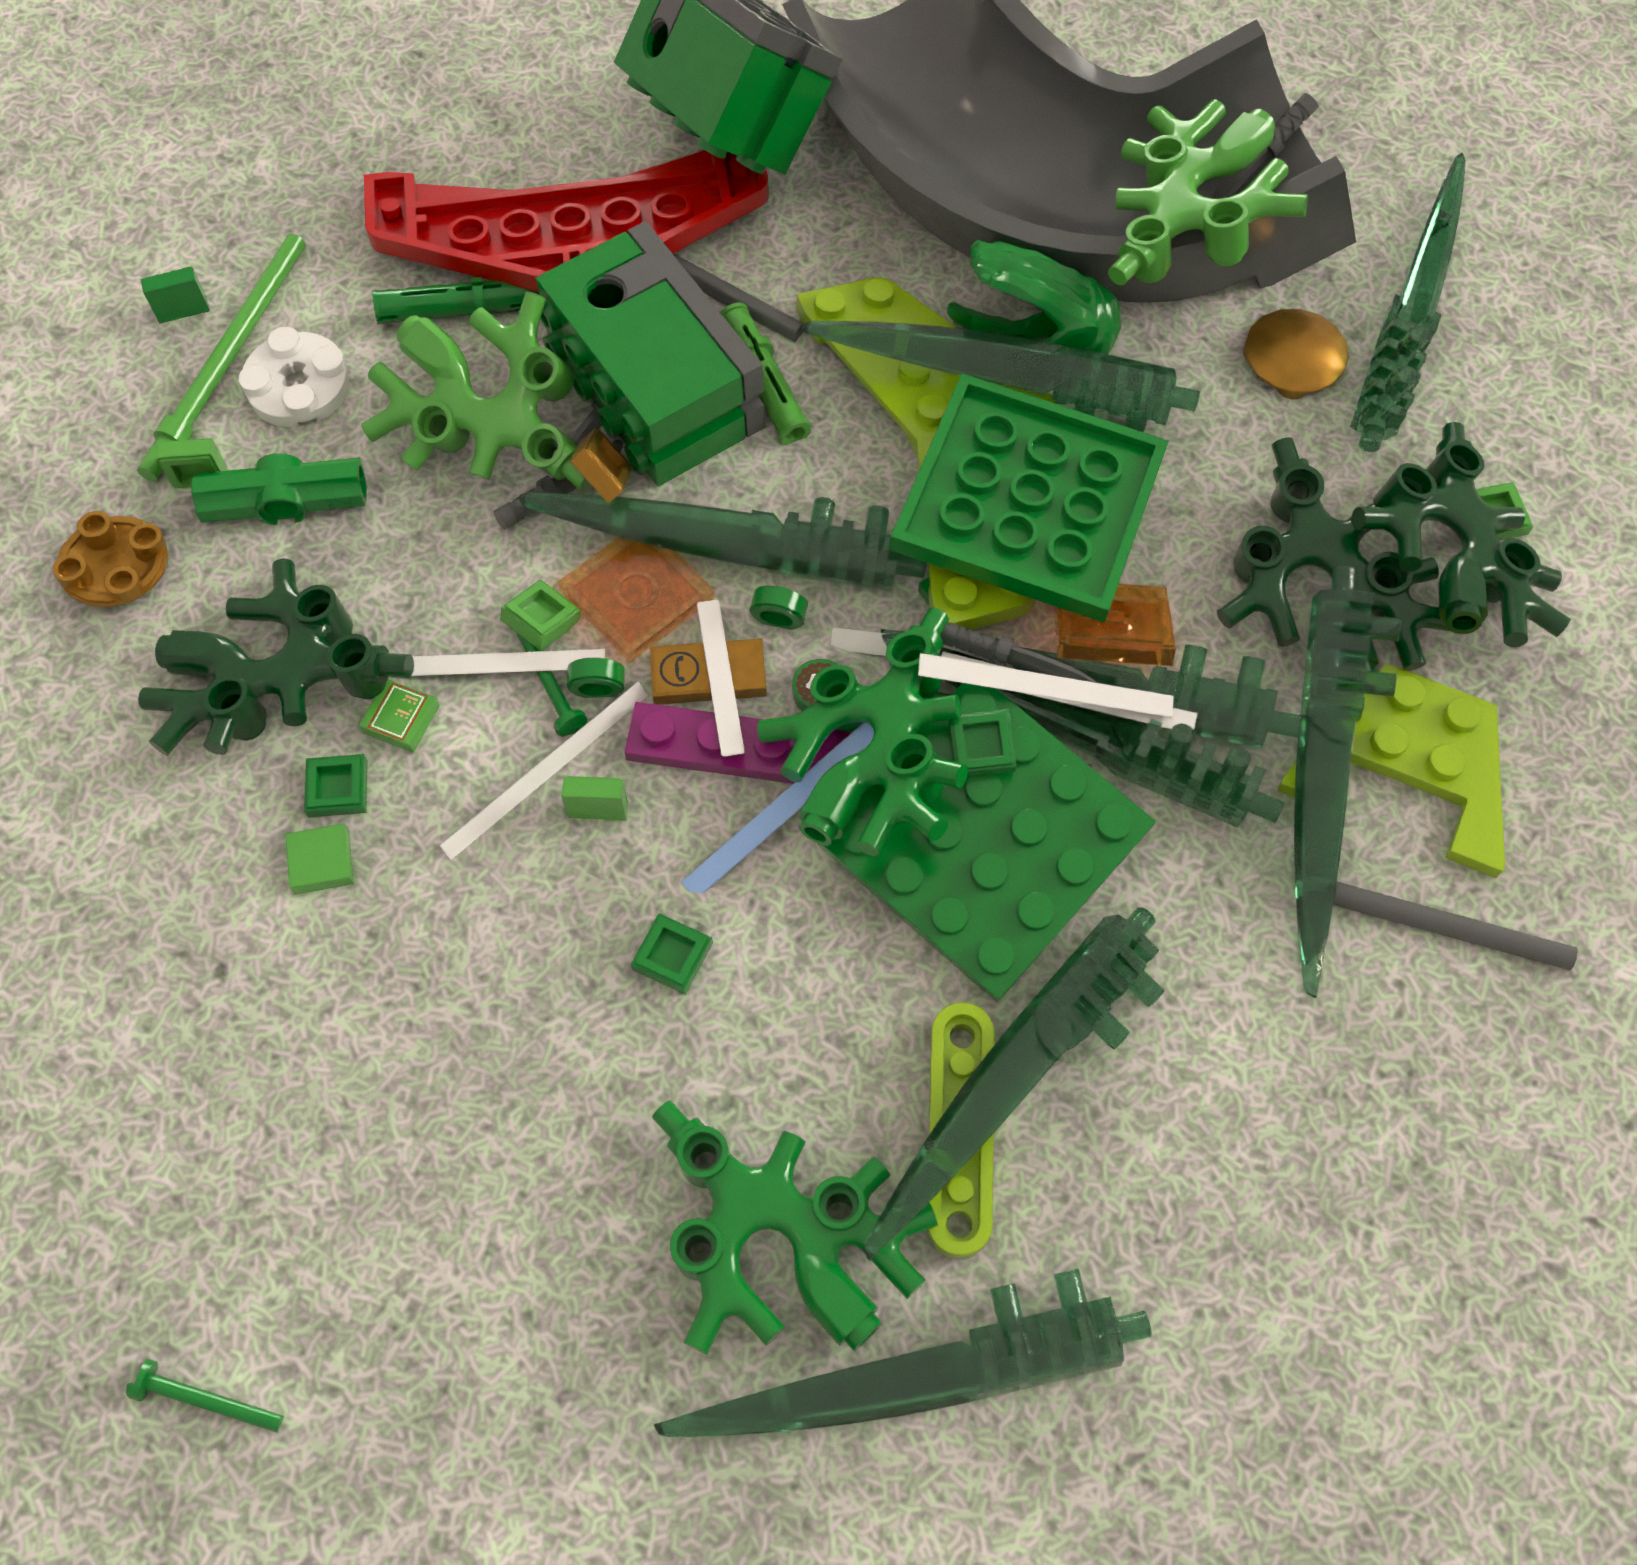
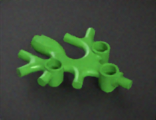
M1211 100L1193 119L1185 121L1177 119L1161 105H1157L1149 111L1147 122L1162 136L1156 137L1148 143L1128 138L1121 150V157L1123 159L1145 166L1147 187L1118 188L1115 205L1117 210L1147 211L1150 215L1138 217L1127 226L1126 242L1119 248V259L1108 270V275L1115 284L1124 285L1133 275L1144 283H1154L1162 280L1172 266L1171 240L1185 231L1196 229L1204 232L1205 253L1216 265L1232 266L1242 260L1243 255L1249 248V223L1263 217L1272 216L1305 217L1308 202L1307 194L1273 192L1289 173L1287 164L1277 158L1273 159L1250 185L1239 194L1228 198L1214 199L1203 197L1197 192V188L1208 180L1232 176L1246 169L1272 143L1275 122L1269 113L1262 109H1254L1249 114L1243 112L1223 133L1215 145L1208 148H1197L1195 146L1226 114L1225 106L1220 101Z
M525 292L517 320L509 326L503 325L482 307L472 313L469 324L503 352L509 362V381L504 390L497 396L483 398L474 392L470 381L468 363L459 346L432 320L426 317L420 318L417 315L410 316L400 325L396 338L400 342L402 352L434 379L435 387L433 392L428 396L419 395L382 362L376 363L369 370L368 379L389 396L390 402L385 410L361 424L362 429L368 439L375 442L391 431L411 424L416 436L401 458L417 471L435 448L444 453H454L462 449L468 442L471 432L475 437L476 447L469 473L474 476L490 480L499 451L504 447L512 446L521 449L525 459L530 464L554 476L557 480L566 478L580 491H584L591 486L586 478L570 462L578 447L576 442L553 425L542 423L537 412V405L540 399L552 402L559 401L570 393L574 384V374L571 367L552 351L539 347L538 325L546 298L532 292Z

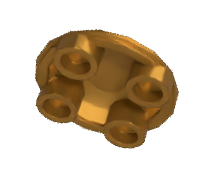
M1279 309L1263 315L1251 326L1243 347V356L1255 374L1267 384L1276 388L1283 397L1289 399H1299L1306 393H1315L1331 387L1344 374L1349 359L1347 341L1337 326L1320 314L1303 309Z
M92 511L86 513L78 520L77 531L60 548L58 558L54 562L52 569L58 583L71 598L88 606L113 607L133 602L152 590L164 575L169 555L165 538L157 525L147 523L136 517H109L103 511Z

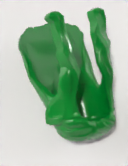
M976 240L970 246V265L981 282L1030 302L1042 312L1022 320L1011 321L1001 316L988 315L951 302L947 308L948 316L954 322L974 330L969 331L960 327H954L951 330V340L957 347L973 351L980 349L994 358H1007L1020 362H1036L1058 358L1095 367L1109 355L1122 325L1118 299L1111 291L1097 283L1094 278L1085 277L1075 269L1057 263L1053 259L1034 250L1024 249L1000 240L993 243ZM1047 336H1051V337H1049V338H1047V339H1045V340H1043V341H1041V342H1039V343H1037V344L1027 345V344L1016 343V342H1032V341H1035V340H1038V339H1041V338H1044V337H1047Z

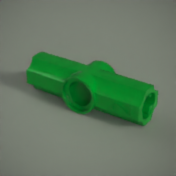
M274 453L258 459L255 468L196 474L195 477H191V494L195 513L201 523L258 517L267 524L278 525V520L295 518V523L301 522L305 518L306 512L365 506L367 501V484L364 466L360 457L303 463L295 456Z

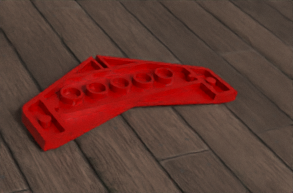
M705 150L621 177L515 190L416 184L414 173L382 172L365 174V227L372 248L379 253L475 277L482 276L483 279L499 281L538 292L535 277L625 231L628 234L629 229L647 221L672 254L763 206L769 198L768 174L766 168L763 174H760L745 167L736 160L737 155L727 152L726 157L723 159Z

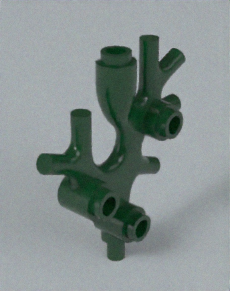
M1459 422L1447 423L1442 428V441L1436 447V458L1426 469L1412 463L1400 465L1374 496L1373 505L1376 507H1357L1354 509L1351 517L1353 527L1356 530H1385L1393 535L1398 544V567L1405 572L1416 571L1422 566L1421 525L1424 521L1440 522L1457 534L1462 543V550L1448 561L1442 571L1438 586L1439 617L1449 631L1456 634L1475 632L1481 627L1482 622L1488 616L1487 602L1497 603L1501 601L1503 642L1505 645L1520 647L1528 642L1527 619L1553 636L1558 637L1568 626L1571 618L1541 599L1533 592L1530 585L1553 592L1560 585L1562 579L1561 571L1541 565L1536 551L1522 540L1507 538L1500 542L1495 531L1499 529L1521 528L1525 521L1524 511L1520 507H1492L1481 499L1475 488L1474 480L1483 471L1484 460L1473 447L1471 441L1465 440L1464 425Z
M1286 437L1275 441L1271 447L1278 466L1273 470L1276 487L1271 496L1270 504L1273 513L1280 520L1289 523V527L1283 534L1269 526H1257L1246 532L1234 556L1233 567L1238 577L1247 582L1248 585L1240 595L1217 610L1219 620L1225 627L1230 629L1253 612H1262L1270 619L1279 647L1289 646L1298 642L1300 636L1286 596L1285 584L1288 576L1295 569L1306 565H1314L1325 570L1333 581L1334 590L1324 612L1323 641L1335 677H1341L1343 685L1360 684L1377 675L1375 666L1379 664V659L1365 622V614L1370 610L1380 611L1386 617L1403 670L1411 671L1426 665V660L1417 631L1421 628L1449 630L1440 620L1439 607L1415 601L1410 596L1409 589L1414 584L1438 578L1439 568L1435 558L1422 559L1421 568L1413 572H1405L1398 567V553L1395 552L1379 553L1368 562L1359 552V543L1364 535L1371 530H1356L1352 525L1351 517L1347 520H1337L1324 509L1320 500L1324 491L1322 475L1318 470L1309 466L1307 459H1299L1293 438ZM1369 504V505L1366 506V507H1376V506L1373 505V504Z
M282 558L274 561L272 564L273 590L263 598L230 597L226 603V615L231 620L270 621L283 624L288 630L287 641L283 648L271 657L255 660L248 657L236 643L219 634L202 631L172 630L170 635H162L156 643L155 657L158 665L171 674L214 676V679L208 687L197 691L144 687L139 692L138 703L142 710L171 712L168 720L149 740V743L162 754L168 756L196 725L202 721L210 720L212 724L203 746L209 752L224 755L228 751L232 738L244 741L252 740L258 737L265 729L267 712L259 701V697L266 694L279 696L282 705L283 723L293 727L300 726L307 721L305 698L307 690L312 685L325 680L339 679L351 696L366 700L373 699L384 690L388 676L411 677L414 671V659L410 654L389 653L386 646L372 645L365 636L352 634L353 621L335 592L326 585H313L299 593L296 584L295 564L290 559Z

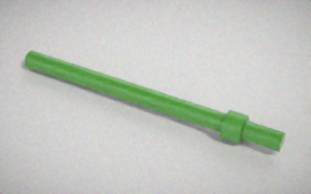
M292 233L287 235L173 414L165 415L155 429L153 436L156 440L137 468V472L145 479L156 482L163 472L156 459L157 442L190 440L193 430L191 426L305 249L306 243L298 235Z

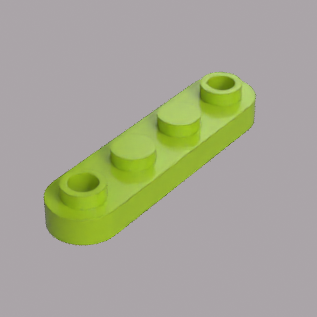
M959 1002L948 1005L938 1013L931 1031L927 1201L930 1202L938 1226L927 1230V1234L931 1244L942 1255L952 1259H967L975 1256L985 1247L993 1229L994 1026L990 1017L983 1009L971 1003ZM956 1030H966L971 1034L973 1043L969 1047L959 1048L952 1043L950 1035ZM954 1215L964 1216L971 1225L970 1233L964 1237L953 1236L947 1229V1220Z

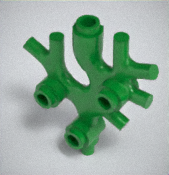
M934 607L929 608L919 626H911L908 631L898 634L890 641L886 649V657L891 668L878 682L863 686L858 683L853 671L849 667L844 665L828 666L819 671L811 682L810 691L815 701L810 707L801 713L791 716L758 721L757 732L761 743L795 740V745L780 770L787 779L793 782L802 781L823 742L831 732L835 730L852 732L864 722L871 725L874 729L872 741L866 748L842 759L824 773L800 811L801 823L799 830L811 841L828 846L831 845L834 839H840L853 818L863 794L871 787L877 785L883 786L885 791L856 843L862 852L871 856H878L894 826L902 822L911 824L931 841H936L945 834L948 827L947 821L926 805V803L934 801L941 794L944 785L962 788L967 780L968 767L963 763L937 758L930 741L922 735L915 734L925 725L939 721L960 719L961 705L957 695L924 699L934 695L939 690L942 679L918 676L920 653L938 656L943 647V640L940 635L949 621V617L944 611Z
M671 1100L661 1105L653 1114V1120L671 1138L667 1147L677 1157L685 1178L696 1187L708 1188L713 1200L712 1212L707 1218H694L681 1223L673 1232L670 1240L671 1256L680 1272L689 1279L699 1281L701 1285L702 1299L700 1307L683 1342L687 1346L708 1355L722 1322L730 1316L741 1318L765 1346L770 1344L785 1329L783 1323L747 1284L740 1271L739 1257L742 1246L751 1235L760 1230L771 1229L779 1231L788 1238L793 1248L796 1283L806 1307L839 1346L846 1343L853 1351L860 1348L880 1328L883 1322L875 1315L878 1307L840 1266L838 1257L843 1248L851 1245L860 1248L906 1299L914 1295L926 1282L924 1277L902 1255L900 1244L910 1236L938 1226L930 1202L926 1201L898 1213L883 1216L873 1213L869 1207V1197L891 1176L886 1167L874 1156L851 1178L844 1176L828 1178L817 1187L813 1197H808L797 1190L793 1180L795 1165L806 1143L799 1136L782 1131L768 1162L760 1167H750L739 1162L730 1154L725 1137L717 1129L705 1126L699 1118L689 1121ZM711 1152L717 1156L714 1164L708 1168H699L694 1165L696 1158L701 1153ZM843 1202L851 1208V1213L844 1219H835L828 1214V1208L833 1203ZM706 1243L711 1246V1252L705 1260L695 1262L688 1258L689 1251L693 1245Z

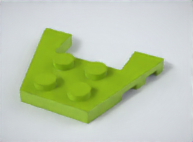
M1386 663L1379 670L1377 675L1370 680L1284 775L1278 786V792L1327 811L1334 798L1346 762H1351L1460 805L1462 808L1445 858L1495 878L1504 870L1505 848L1497 705L1407 670L1404 671L1402 668Z

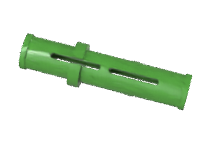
M738 302L726 306L720 313L762 364L764 392L759 394L758 397L764 404V408L780 436L781 443L788 445L806 438L811 433L810 428L812 426L806 419L789 384L786 382L773 358L774 348L771 341L766 336L760 334L749 314L747 305Z

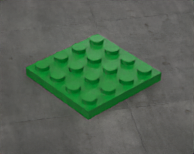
M961 373L891 534L888 550L1105 623L1169 441Z
M961 683L950 695H957L959 697L961 714L1009 709L1017 765L1015 772L967 777L962 788L944 785L941 794L934 801L926 803L948 823L945 834L936 841L929 840L911 824L902 822L894 826L878 856H871L862 852L856 843L885 791L883 786L877 785L871 787L863 794L860 804L843 836L840 839H834L831 845H817L998 1003L1152 829L1156 821L998 689ZM948 720L925 725L915 733L926 737L930 741L937 758L953 761Z

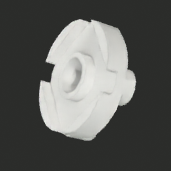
M280 327L273 330L268 336V341L259 345L249 355L239 374V383L254 413L266 422L281 427L300 426L298 422H307L314 418L319 421L328 417L343 403L349 390L348 367L341 350L332 341L321 335L297 332L291 327ZM296 372L304 373L307 380L303 384H298L295 381L294 385L287 386L285 378L289 374Z

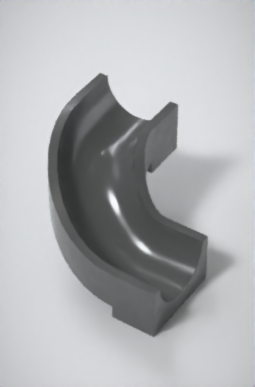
M789 0L782 4L790 21L843 59L834 78H829L832 82L825 94V98L860 160L879 185L907 214L940 240L971 258L970 246L976 240L987 243L1000 240L1024 249L1037 251L1057 263L1075 269L1085 277L1094 278L1097 283L1111 291L1118 301L1135 303L1168 302L1217 292L1253 276L1260 289L1272 286L1356 243L1346 172L1337 156L1321 163L1299 127L1283 142L1284 149L1275 158L1270 155L1233 195L1239 194L1247 188L1273 159H1281L1287 164L1289 173L1273 192L1307 194L1308 202L1305 217L1272 216L1263 217L1249 223V248L1243 255L1242 260L1232 266L1214 264L1205 253L1204 232L1193 229L1185 231L1171 240L1172 266L1162 280L1154 283H1144L1133 275L1124 285H1117L1108 275L1109 268L1119 259V248L1126 242L1127 226L1138 217L1150 215L1147 211L1117 210L1115 200L1118 188L1147 187L1145 166L1123 159L1121 157V150L1128 138L1148 143L1152 139L1162 136L1147 122V115L1153 107L1161 105L1174 117L1185 121L1193 119L1211 100L1220 101L1225 106L1226 114L1195 146L1197 148H1208L1215 145L1223 133L1243 112L1249 114L1254 109H1262L1271 115L1275 123L1278 122V119L1285 112H1288L1290 104L1274 67L1265 33L1257 19L1160 72L1149 76L1130 77L1103 69L1069 48L1047 29L1021 0H906L879 15L855 20L835 19L822 15L812 9L804 0ZM1215 178L1204 182L1197 188L1198 194L1211 198L1224 178Z

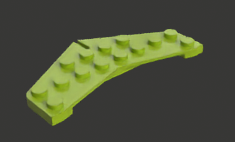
M873 277L797 294L796 310L802 323L805 324V329L818 344L827 343L903 429L916 455L918 472L961 373L1059 404L1060 400L1002 359L994 358L980 349L973 351L957 347L951 340V330L955 327L953 324L888 279ZM928 563L930 582L928 589L930 608L934 607L944 611L949 617L948 622L960 625V627L963 626L964 628L974 630L1026 615L1034 606L1035 599Z

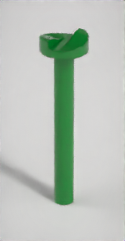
M517 633L526 652L540 651ZM536 671L559 716L554 723L555 732L561 737L575 734L587 724L585 713L581 710H571L552 671Z
M148 1358L144 1361L135 1383H128L126 1387L127 1397L139 1402L143 1401L148 1391L276 1433H278L284 1418L283 1415L156 1375L158 1362Z

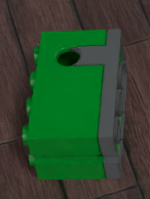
M641 0L614 63L629 75L627 80L629 86L650 96L649 103L668 115L674 116L673 124L695 137H699L697 145L705 151L723 159L726 157L727 152L737 155L736 160L739 163L760 174H763L767 167L786 175L832 82L829 78H834L843 59L763 0Z
M647 221L629 229L628 234L625 231L535 277L539 295L546 298L540 318L548 333L547 336L543 337L545 348L552 351L571 367L574 374L573 387L579 397L584 402L592 399L593 402L596 401L600 408L596 412L602 427L611 438L619 435L626 444L624 447L625 454L637 474L642 475L647 472L657 487L739 443L745 439V436L749 437L765 428L764 404L758 398V395L764 392L762 364Z

